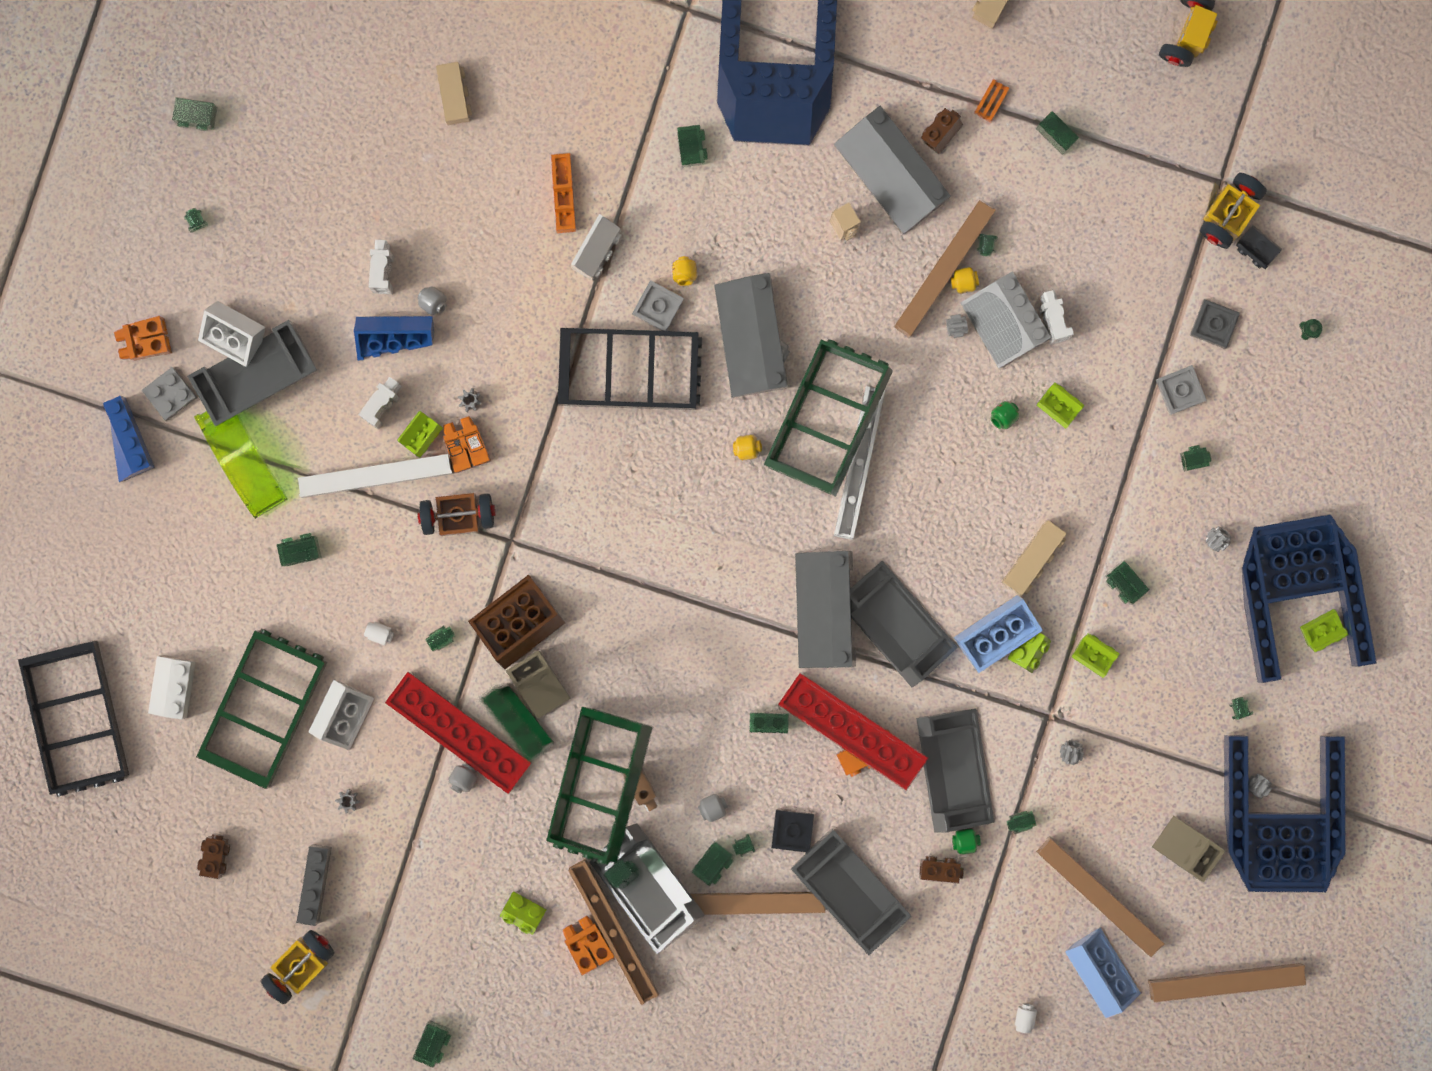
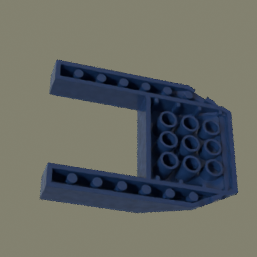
M722 0L717 104L734 142L810 146L831 109L837 0H817L814 65L738 61L741 0Z
M1331 514L1254 527L1242 565L1244 610L1257 682L1266 683L1282 680L1268 603L1339 592L1344 626L1348 632L1346 637L1351 665L1353 667L1377 664L1357 550L1347 539L1342 529L1338 527Z
M1224 735V815L1228 853L1248 892H1327L1330 881L1335 876L1336 869L1346 854L1345 737L1320 736V813L1248 812V736Z

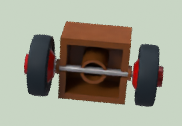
M475 493L435 497L437 513L434 512L430 500L420 501L418 523L421 524L424 535L434 534L436 520H438L439 536L480 532L479 518L483 528L494 527L496 508L495 504L492 505L490 494H481L479 496L478 508Z

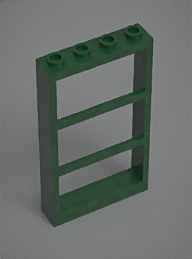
M821 339L764 465L771 470L836 497L893 373L889 363L880 359L876 362L871 360L872 357L868 354L861 353L859 355L848 346L842 348L831 339H828V341ZM827 352L882 374L868 406L813 385ZM810 390L865 412L850 445L795 422ZM792 428L847 450L833 483L778 461Z
M261 628L260 631L254 630L196 757L264 789H268L272 784L327 662L323 660L324 657L317 653L311 655L306 652V648L297 644L293 647L288 644L289 640L282 637L276 639L271 636V632ZM257 639L317 666L303 699L297 698L242 672ZM239 678L299 705L285 738L224 711ZM221 716L281 744L267 777L206 750Z
M508 683L495 686L480 698L483 705L529 763L554 744V741Z
M581 707L546 839L547 842L553 843L552 847L564 850V847L568 848L567 852L576 855L582 853L583 858L590 860L597 858V862L604 865H609V862L617 863L653 726L593 708ZM594 720L637 733L628 769L585 755ZM583 761L626 775L617 810L574 796ZM572 802L615 816L606 852L563 837Z

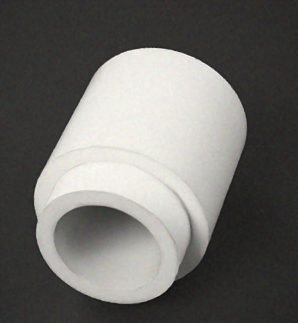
M369 622L364 636L368 637L370 641L386 646L387 643H391L394 633L391 632V627L377 622Z
M1023 1003L1022 1006H1018L1015 1021L1016 1031L1030 1034L1032 1029H1034L1037 1014L1034 1005Z

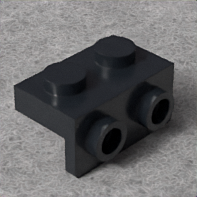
M1254 225L1247 230L1236 244L1240 254L1245 257L1248 255L1253 259L1252 263L1259 269L1262 267L1265 270L1282 250Z

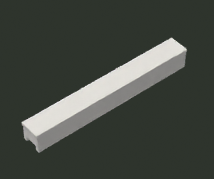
M865 387L862 405L868 406L876 388ZM885 390L847 471L834 536L850 540L854 538ZM860 410V415H859V420H858L857 428H858V426H859V424H860V422H861V419H862V417H863V415H864V413H865V412H863V411H861V410Z
M445 454L298 478L299 496L306 498L454 474V471H452L450 455Z

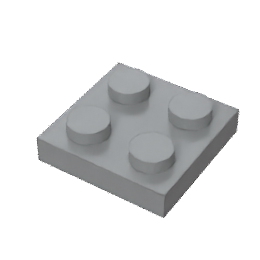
M650 280L632 315L662 331H667L684 298Z
M1193 365L1156 379L1169 415L1207 401Z
M173 367L142 389V392L165 421L197 398Z

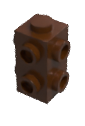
M944 108L942 112L935 116L934 122L930 127L923 131L921 139L928 147L940 154L963 126L960 120L961 116L953 109L950 112Z
M213 833L212 836H208L202 841L201 851L203 856L202 859H199L197 870L200 871L199 876L219 879L222 875H225L227 864L224 862L225 856L229 855L230 844H228L229 839L223 838L224 835Z
M926 856V859L921 858L919 878L920 880L959 883V880L963 879L964 868L961 867L959 862H956L957 859L945 858V861L937 860L935 856Z

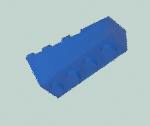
M433 316L356 317L354 337L357 360L361 361L369 356H373V358L380 357L381 354L391 352V354L399 353V350L402 349L413 350L432 346L434 337Z
M118 396L104 402L103 405L110 420L119 483L155 468L127 399L123 396Z

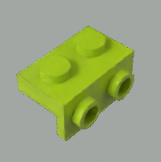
M1054 382L1036 406L1066 429L1083 409L1084 404L1068 393L1062 386Z
M419 411L397 441L421 458L443 427L422 411Z
M1334 609L1300 626L1307 645L1314 652L1321 651L1328 645L1338 642L1348 635L1347 630L1342 626L1337 611Z
M1038 633L1011 651L1007 659L1033 673L1039 667L1042 656L1048 652L1051 640L1045 635Z
M1087 633L1080 640L1071 657L1104 678L1120 654L1113 647L1101 642L1095 635Z
M513 891L500 917L507 924L519 927L523 933L533 935L547 909Z

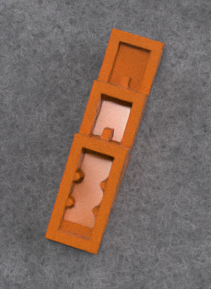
M570 153L552 154L557 233L576 232Z

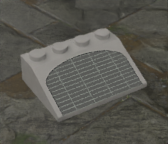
M1013 271L961 302L962 307L998 369L1051 338Z

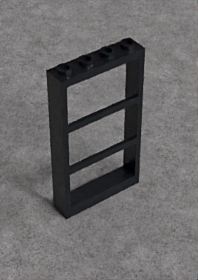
M560 328L558 405L696 410V406H700V394H697V387H701V375H697V368H701L702 356H698V348L702 349V337H698V332ZM571 333L607 334L605 401L569 400ZM613 335L649 336L647 402L611 401ZM655 336L692 337L689 404L653 402Z
M91 641L18 659L49 794L56 793V796L59 797L67 795V790L71 789L79 792L87 790L86 786L92 784L94 788L106 785L105 781L112 780L113 783L124 781V776H128L129 771L98 641ZM93 653L101 685L100 689L38 703L30 668ZM103 694L110 730L48 745L40 709ZM110 735L113 736L120 771L58 786L50 750Z

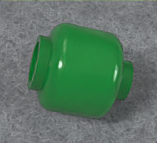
M1003 401L991 411V422L998 429H1009L1019 419V408L1013 402Z
M972 828L957 830L955 835H952L953 850H957L958 854L975 853L977 846H981L980 835H976Z

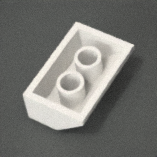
M599 214L571 263L573 270L591 280H594L595 277L599 278L603 271V267H601L603 262L610 259L613 253L611 251L614 244L617 245L622 237V234H620L621 229Z
M216 301L204 310L198 341L247 367L262 343L265 327Z
M157 656L149 714L175 719H187L196 662Z
M333 680L309 733L322 741L350 750L374 698L346 684Z

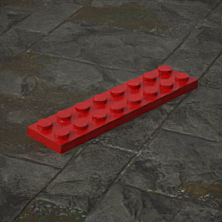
M410 672L405 674L385 702L507 794L511 792L532 763H529L525 757Z
M799 673L778 703V706L905 791L908 790L928 760L926 756L801 673Z

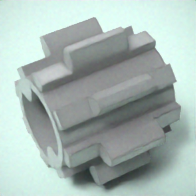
M960 314L951 315L950 319H946L949 336L959 338L968 333L965 316L961 317Z
M471 389L470 392L463 390L464 395L458 396L462 400L459 407L466 406V412L470 408L477 411L476 405L482 404L478 401L481 395H474V389ZM474 396V403L470 402L469 405H466L465 399Z
M1218 526L1215 529L1213 527L1206 536V543L1214 551H1224L1230 545L1232 537L1224 528Z
M1066 741L1065 745H1061L1060 757L1066 764H1078L1079 760H1083L1084 748L1078 741Z
M1256 774L1255 777L1251 776L1248 780V791L1262 799L1263 796H1268L1272 790L1270 788L1272 783L1260 774Z
M347 789L346 794L342 791L339 792L341 798L335 800L340 804L338 810L343 808L346 814L350 809L353 811L357 810L355 804L360 803L359 800H356L358 793L351 794L350 789ZM345 796H349L352 799L350 801L351 806L344 804L346 801Z

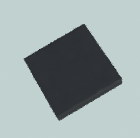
M776 809L771 848L806 853L811 845L814 814Z

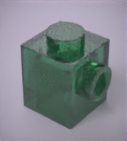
M1200 445L1188 447L1189 451L1180 453L1184 472L1210 466L1211 454L1206 450V447L1200 448Z

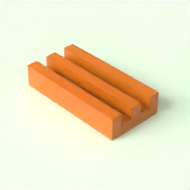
M993 79L974 114L991 122L1009 87H1005L1002 83H998ZM993 86L997 87L984 112H980ZM1000 89L1003 90L991 115L987 116L986 114Z

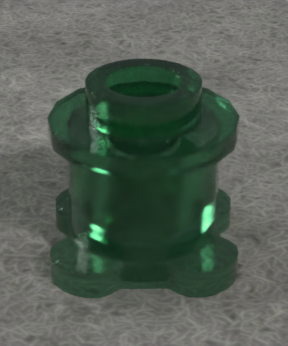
M193 208L185 212L184 220H187L190 226L188 230L191 233L208 226V223L201 216V210Z
M979 234L978 239L980 242L977 251L982 256H991V254L996 252L994 246L998 236Z
M1316 319L1303 321L1299 324L1303 340H1308L1309 338L1316 339L1322 332V324Z
M1243 697L1232 699V703L1229 706L1232 707L1234 712L1233 719L1238 720L1254 714L1253 711H1249L1248 699H1243Z
M746 834V837L737 841L734 839L733 849L736 855H741V858L748 852H756L749 834Z

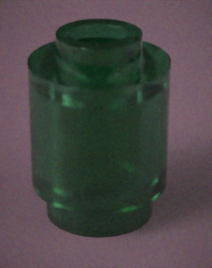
M443 625L430 633L429 637L425 640L434 652L454 642L453 637H455V634L450 626L446 628Z
M1023 811L1011 815L1009 820L1006 821L1009 831H1013L1014 834L1033 829L1032 827L1036 826L1032 811Z

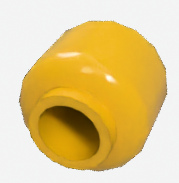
M687 256L679 257L672 264L673 280L680 286L691 285L697 279L696 262Z
M971 267L957 269L954 271V277H950L952 289L956 288L959 294L973 292L976 290V286H979L977 271H973Z
M753 434L737 437L736 441L733 442L735 457L738 456L740 460L756 459L759 452H762L761 440H757V437Z

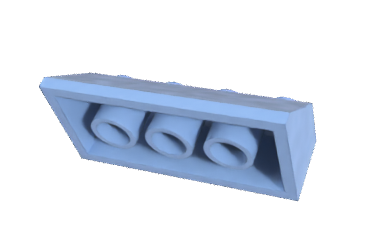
M1016 595L956 635L954 639L976 671L980 673L1043 630L1025 601Z
M1101 928L1078 940L1065 951L1105 1018L1123 1012L1141 994Z

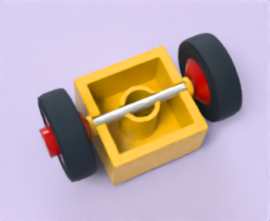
M1180 0L1183 5L1190 8L1191 12L1187 17L1177 45H1162L1159 56L1163 60L1175 66L1190 67L1194 57L1196 58L1200 53L1203 54L1211 41L1209 36L1215 30L1218 20H1215L1217 13L1212 11L1215 0Z
M1239 172L1233 180V184L1237 189L1229 184L1222 189L1203 217V220L1206 222L1200 228V233L1208 242L1224 249H1228L1233 240L1240 236L1260 206L1249 197L1261 200L1267 192L1265 186L1258 179Z
M309 930L303 938L297 939L270 967L281 979L267 973L261 979V984L272 999L281 1004H286L292 998V994L286 984L298 995L328 965L326 961L334 955V950L324 936Z

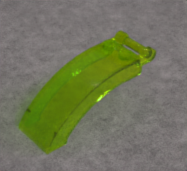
M207 411L201 415L197 414L194 416L221 468L255 519L288 500L283 488L254 444L239 414L218 426H215L213 421L205 423L210 418Z

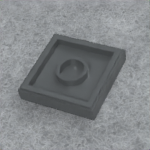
M1204 299L1190 336L1226 349L1240 313Z

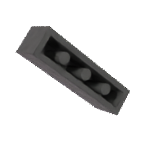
M316 844L309 846L296 923L311 926L319 924L332 847Z

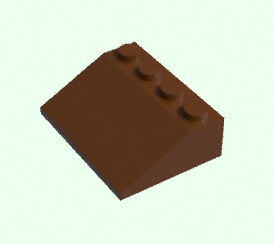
M529 574L468 621L493 658L504 670L565 624L560 614Z

